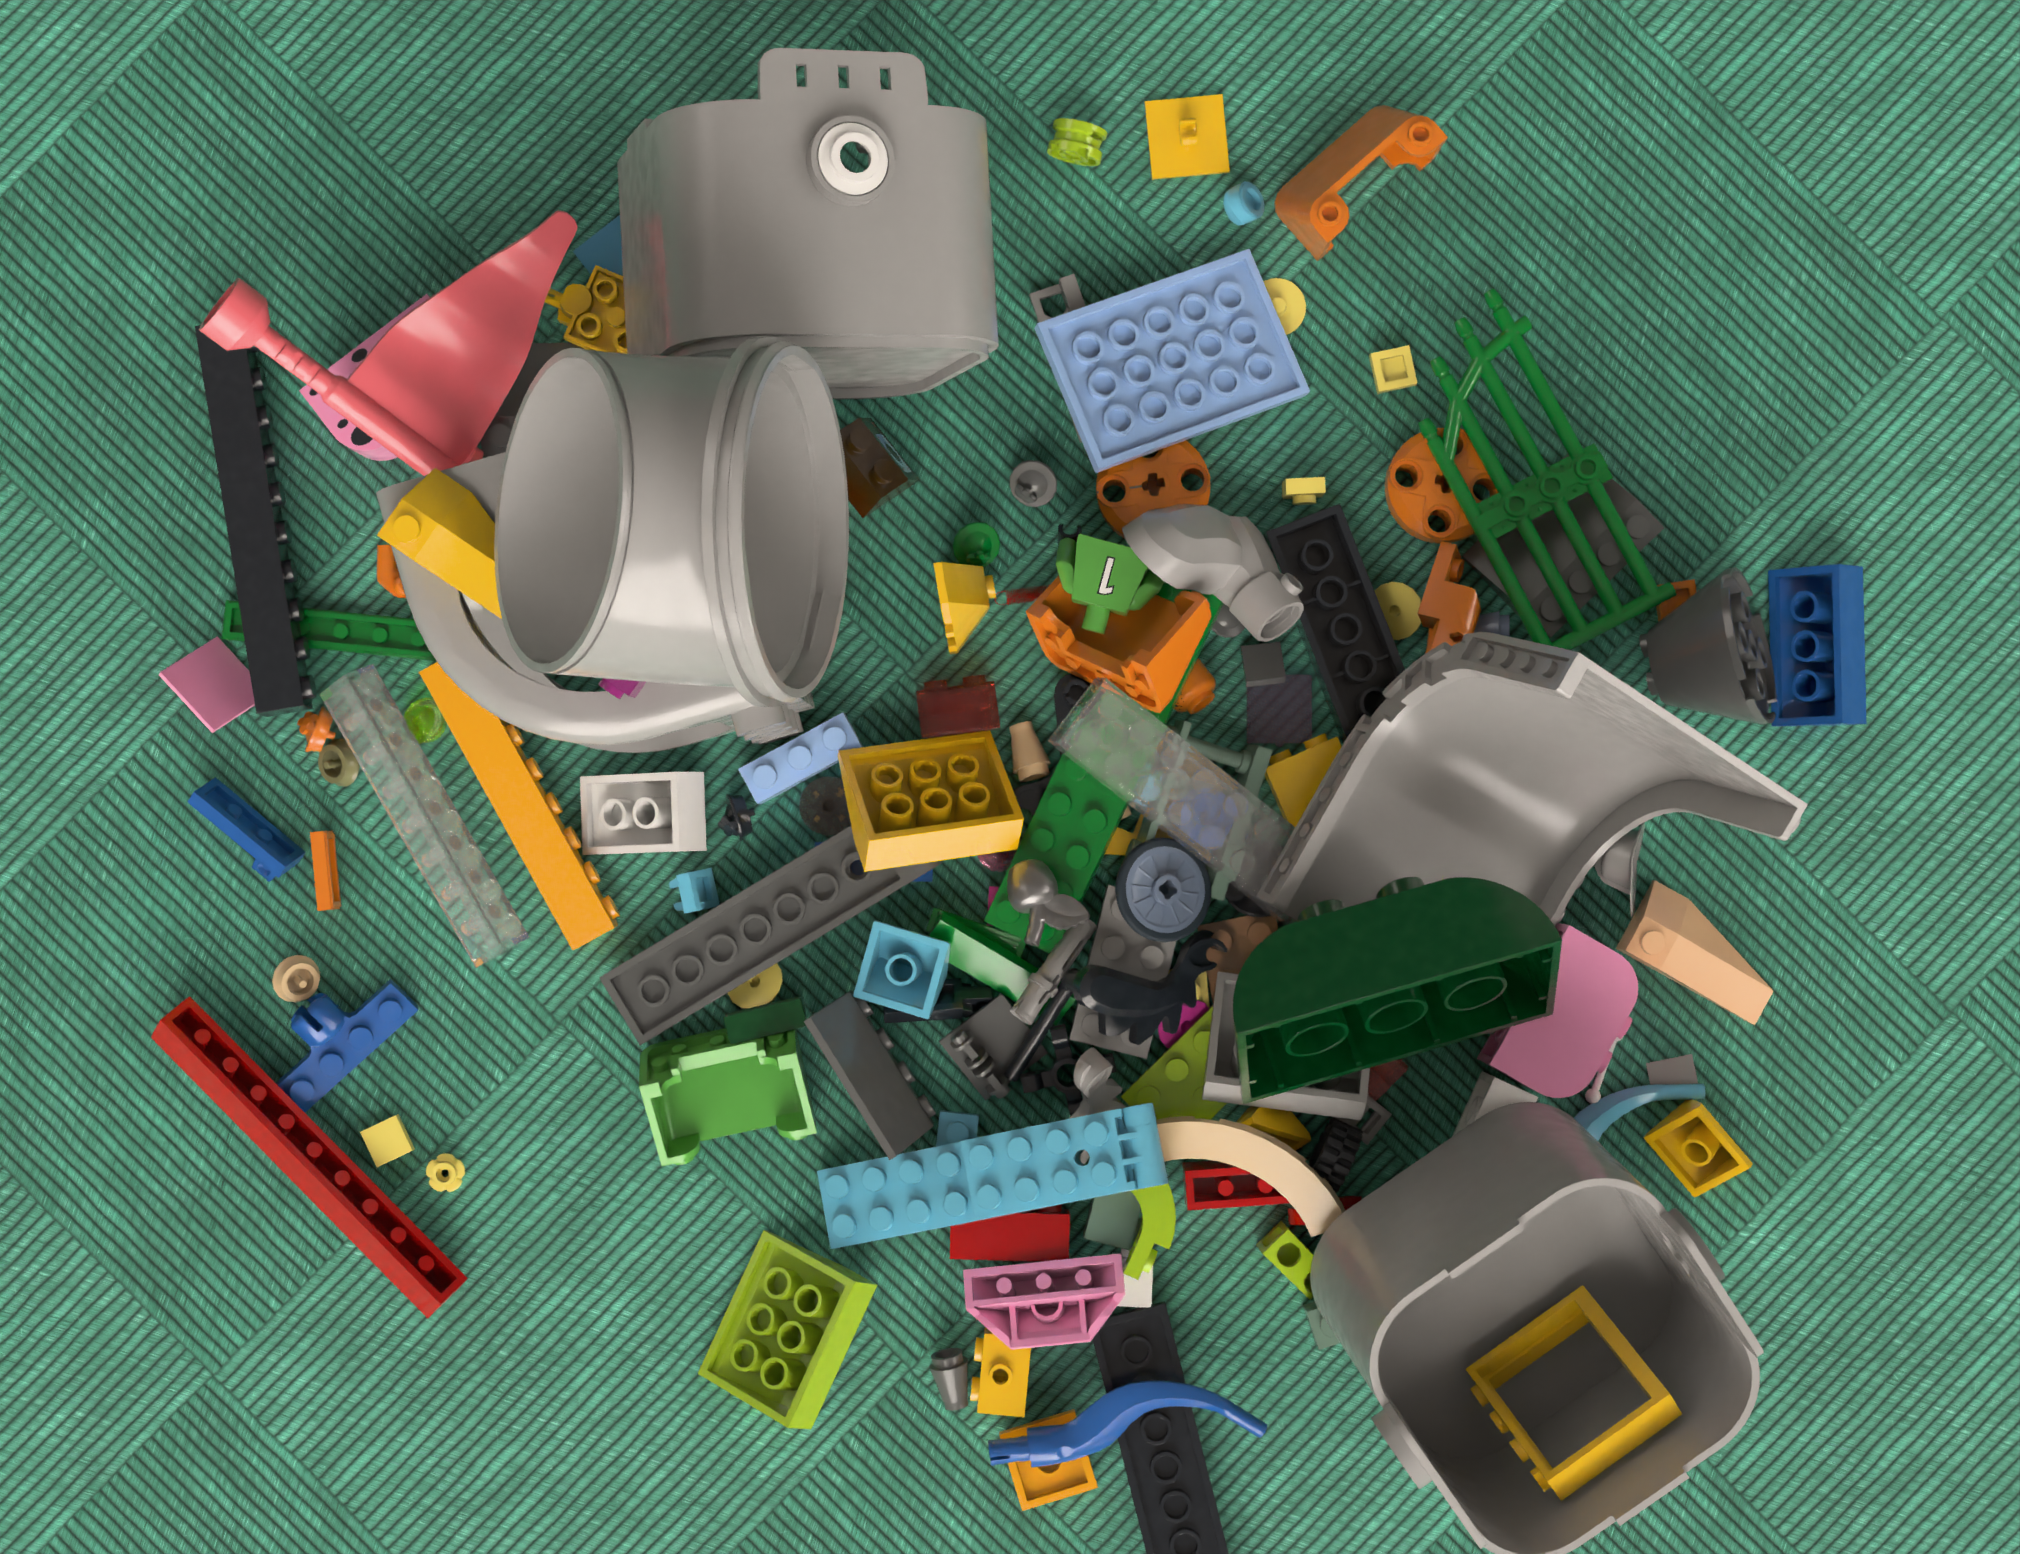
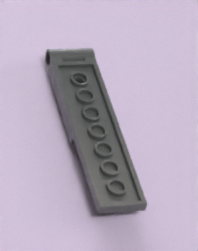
M849 826L599 978L639 1045H642L940 865L942 861L867 871L862 875H855L851 870V865L855 860H860L854 842L852 827Z

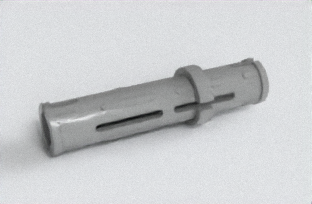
M1089 919L1083 924L1080 923L1076 928L1071 927L1066 930L1062 939L1049 953L1042 966L1036 973H1031L1027 979L1029 984L1010 1009L1014 1016L1024 1023L1032 1025L1049 997L1053 998L1058 992L1056 987L1064 973L1071 967L1088 939L1097 930L1094 922Z

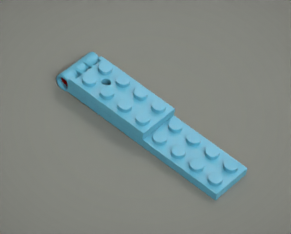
M1153 1103L1115 1109L902 1153L891 1160L888 1157H882L817 1171L830 1249L1168 1184ZM1084 1150L1090 1156L1087 1165H1084L1080 1159L1081 1153Z

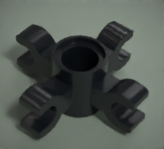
M1064 1023L1050 1028L1056 1054L1051 1068L1022 1073L1020 1078L1024 1093L1054 1086L1058 1091L1065 1093L1071 1117L1083 1100L1082 1093L1074 1084V1081L1065 1082L1061 1080L1057 1075V1071L1064 1064L1076 1066L1080 1056L1071 1051ZM1113 1052L1102 1054L1113 1067L1111 1073L1117 1072Z

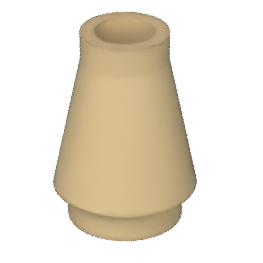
M1026 721L1010 726L1013 773L1018 774L1019 781L1028 782L1049 775L1048 765L1051 762L1033 729L1032 722Z

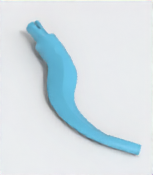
M1654 1084L1624 1089L1609 1094L1596 1103L1590 1104L1580 1111L1574 1119L1599 1141L1602 1133L1613 1122L1629 1111L1653 1101L1705 1099L1704 1084Z

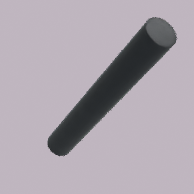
M1062 981L1057 987L1058 992L1053 998H1050L1005 1070L1004 1075L1014 1082L1018 1081L1072 993H1069L1070 991L1064 990Z

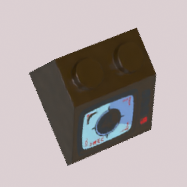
M858 418L840 430L846 466L848 500L862 518H865L919 480L918 476L871 418Z

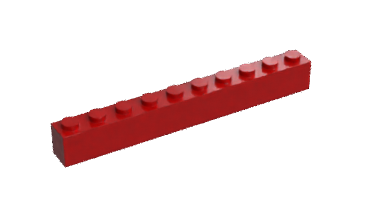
M190 996L160 1019L151 1036L159 1047L427 1318L436 1312L463 1285L468 1278Z

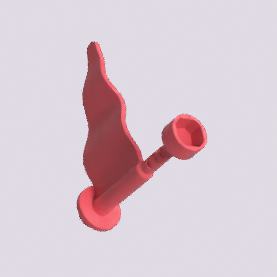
M560 210L556 211L527 235L490 256L403 316L381 337L348 379L344 376L334 375L269 326L270 316L267 298L241 278H237L219 298L202 322L199 331L226 351L256 346L319 393L325 404L422 476H425L434 468L442 471L483 458L484 452L477 446L526 361L546 296L569 245L576 234L578 226L575 219L569 213Z

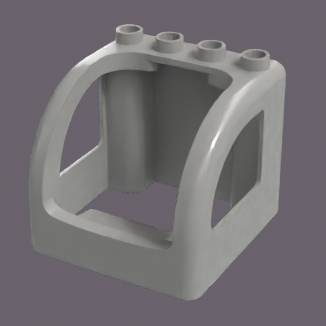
M505 452L442 470L441 472L472 492L495 523L498 489ZM427 475L394 484L376 492L384 523L400 500ZM391 545L405 596L416 626L429 651L443 671L464 693L481 707L503 721L527 732L594 749L623 753L665 751L731 732H736L737 737L744 736L745 741L751 740L752 744L758 743V745L803 733L804 729L799 712L815 708L811 692L797 701L785 702L780 706L759 707L746 701L735 687L646 682L636 698L624 693L621 699L616 698L607 691L579 692L567 690L546 673L531 670L518 658L508 639L501 618Z

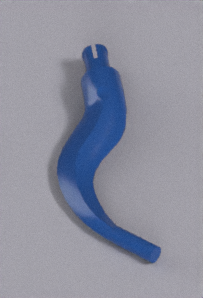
M1144 1381L1129 1383L1108 1392L1066 1424L1027 1428V1436L988 1440L991 1466L1030 1460L1031 1467L1033 1468L1073 1461L1099 1452L1111 1445L1142 1414L1156 1408L1174 1406L1196 1407L1218 1412L1258 1438L1262 1437L1266 1432L1267 1424L1228 1399L1204 1388L1172 1381Z

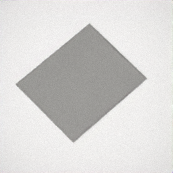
M1692 1054L1646 1063L1650 1085L1698 1084Z

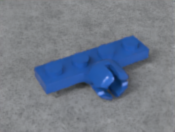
M391 979L351 1013L344 1012L324 993L314 995L307 1000L311 1003L309 1007L306 1008L301 1005L291 1019V1028L309 1045L311 1050L281 1077L276 1084L304 1112L308 1111L418 1011V1005Z

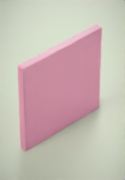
M218 636L159 673V676L212 733L255 706L250 671Z

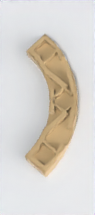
M1179 1116L1156 1120L1164 1162L1177 1159H1206L1230 1164L1254 1174L1274 1187L1288 1200L1305 1223L1311 1237L1323 1234L1331 1223L1346 1211L1331 1185L1305 1162L1306 1159L1302 1155L1265 1132L1226 1119L1216 1121L1195 1119L1194 1116Z

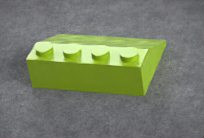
M763 1230L698 1374L787 1428L812 1429L877 1284L834 1261L774 1233Z

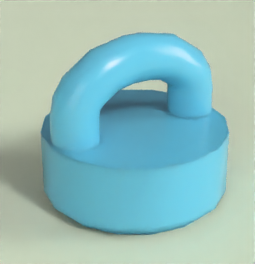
M1244 181L1229 189L1224 195L1223 204L1225 212L1234 224L1244 225L1263 215V196L1254 184Z

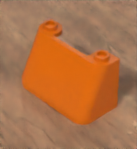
M1385 105L1376 106L1369 110L1280 189L1274 203L1275 212L1311 255L1319 261L1333 249L1332 240L1348 224L1349 209L1344 200L1337 194L1345 185L1378 156L1392 170L1401 164L1415 165L1420 172L1435 159L1448 137L1429 117Z
M1059 575L1026 611L1042 651L1054 665L1155 713H1161L1172 700L1211 619L1210 604L1202 594L1197 591H1181L1174 599L1175 603L1155 595L1140 610H1129L1127 616L1110 612L1105 634L1088 631L1081 628L1087 606L1072 602V595L1063 590Z

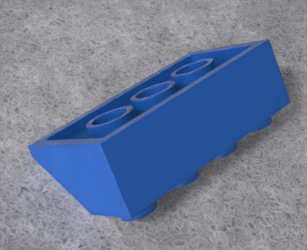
M1834 564L1768 570L1770 654L1777 702L1771 703V712L1776 714L1772 726L1867 724L1863 567Z

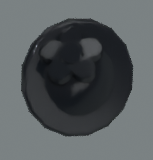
M726 794L725 815L718 822V826L724 830V834L727 836L735 835L742 841L745 836L753 832L750 816L755 815L754 808L747 809L742 795Z

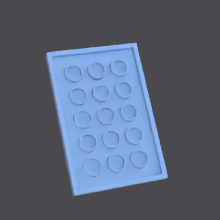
M1250 249L1039 322L1034 328L1095 473L1302 398L1310 392Z

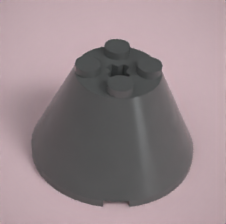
M1737 567L1728 568L1721 572L1651 627L1648 633L1640 635L1639 641L1642 653L1645 658L1649 657L1651 672L1646 673V681L1651 695L1659 694L1661 701L1668 706L1765 725L1772 723L1776 717L1775 712L1769 713V703L1777 702L1773 663L1760 613L1752 614L1746 598L1753 596V592L1745 576Z

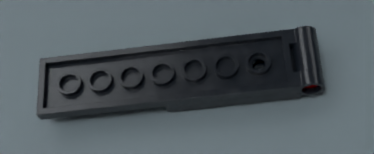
M1165 1301L1151 1304L1149 1308L1139 1307L1111 1314L1094 1336L1093 1343L1106 1394L1118 1387L1136 1382L1172 1381L1185 1383ZM1163 1407L1142 1414L1118 1437V1442L1146 1554H1229L1192 1407Z

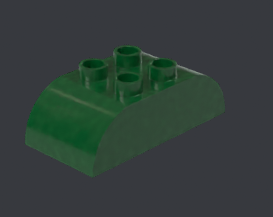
M1404 877L1383 886L1378 891L1374 900L1345 907L1342 901L1330 899L1308 906L1299 914L1297 922L1277 929L1260 942L1251 952L1238 975L1233 995V1020L1240 1094L1243 1104L1553 1015L1562 939L1556 927L1542 909L1523 894L1497 882L1471 877L1447 878L1426 885L1418 877Z

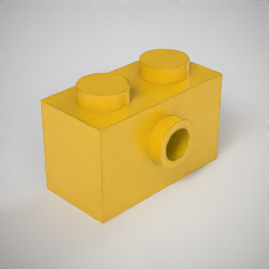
M986 1327L984 1338L976 1337L974 1361L981 1362L980 1377H972L970 1401H978L977 1413L1025 1417L1031 1348L1011 1350Z

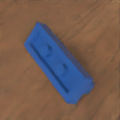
M216 777L195 790L188 800L192 807L255 858L252 868L268 882L276 877L279 878L298 864L306 853Z

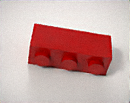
M1213 1160L1182 1163L1184 1197L1187 1211L1289 1204L1288 1200L1274 1187L1254 1174L1236 1166Z
M1061 1204L950 1226V1259L1042 1262L1069 1259L1070 1211L1069 1209H1062Z

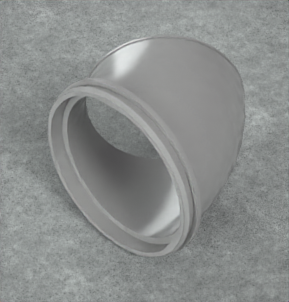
M753 337L747 339L739 345L732 356L726 357L640 355L582 348L564 349L552 356L539 370L530 384L516 415L503 461L496 506L494 557L497 595L506 634L518 658L528 668L539 673L654 683L735 687L746 701L759 707L780 706L785 702L797 701L812 692L824 675L835 647L843 611L849 551V505L843 443L829 387L814 358L805 349L789 341H780L774 337Z

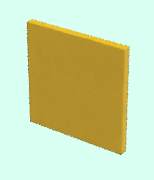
M1223 94L1145 101L1152 180L1230 172Z

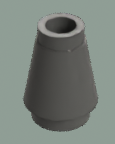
M946 1348L931 1355L932 1363L929 1365V1368L944 1402L945 1409L953 1411L968 1406V1358L963 1356L960 1348Z

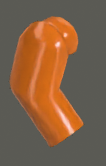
M377 545L376 578L378 583L393 596L406 598L391 545Z

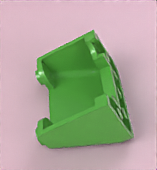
M724 1028L655 1043L641 1052L639 1089L661 1166L671 1164L684 1165L691 1162L700 1151L701 1141L776 1125L779 1135L790 1140H800L808 1135L817 1133L816 1119L796 1029L731 1044L728 1039L727 1030Z

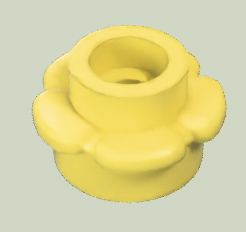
M449 1153L440 1154L436 1160H431L426 1167V1175L430 1178L429 1185L438 1192L444 1190L452 1192L458 1189L462 1184L461 1179L465 1175V1167L462 1161ZM444 1169L448 1170L449 1175L447 1177H444L442 1175V1171Z

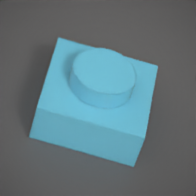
M940 1110L936 1147L977 1138L979 1114Z

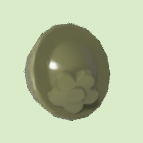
M334 739L327 746L323 747L319 753V770L326 781L338 786H349L354 783L358 776L361 758L350 742L345 739Z

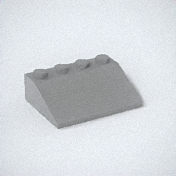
M1218 972L1202 1100L1361 1120L1367 1104L1370 1068L1243 1104L1239 1086L1233 1020V995L1239 974Z

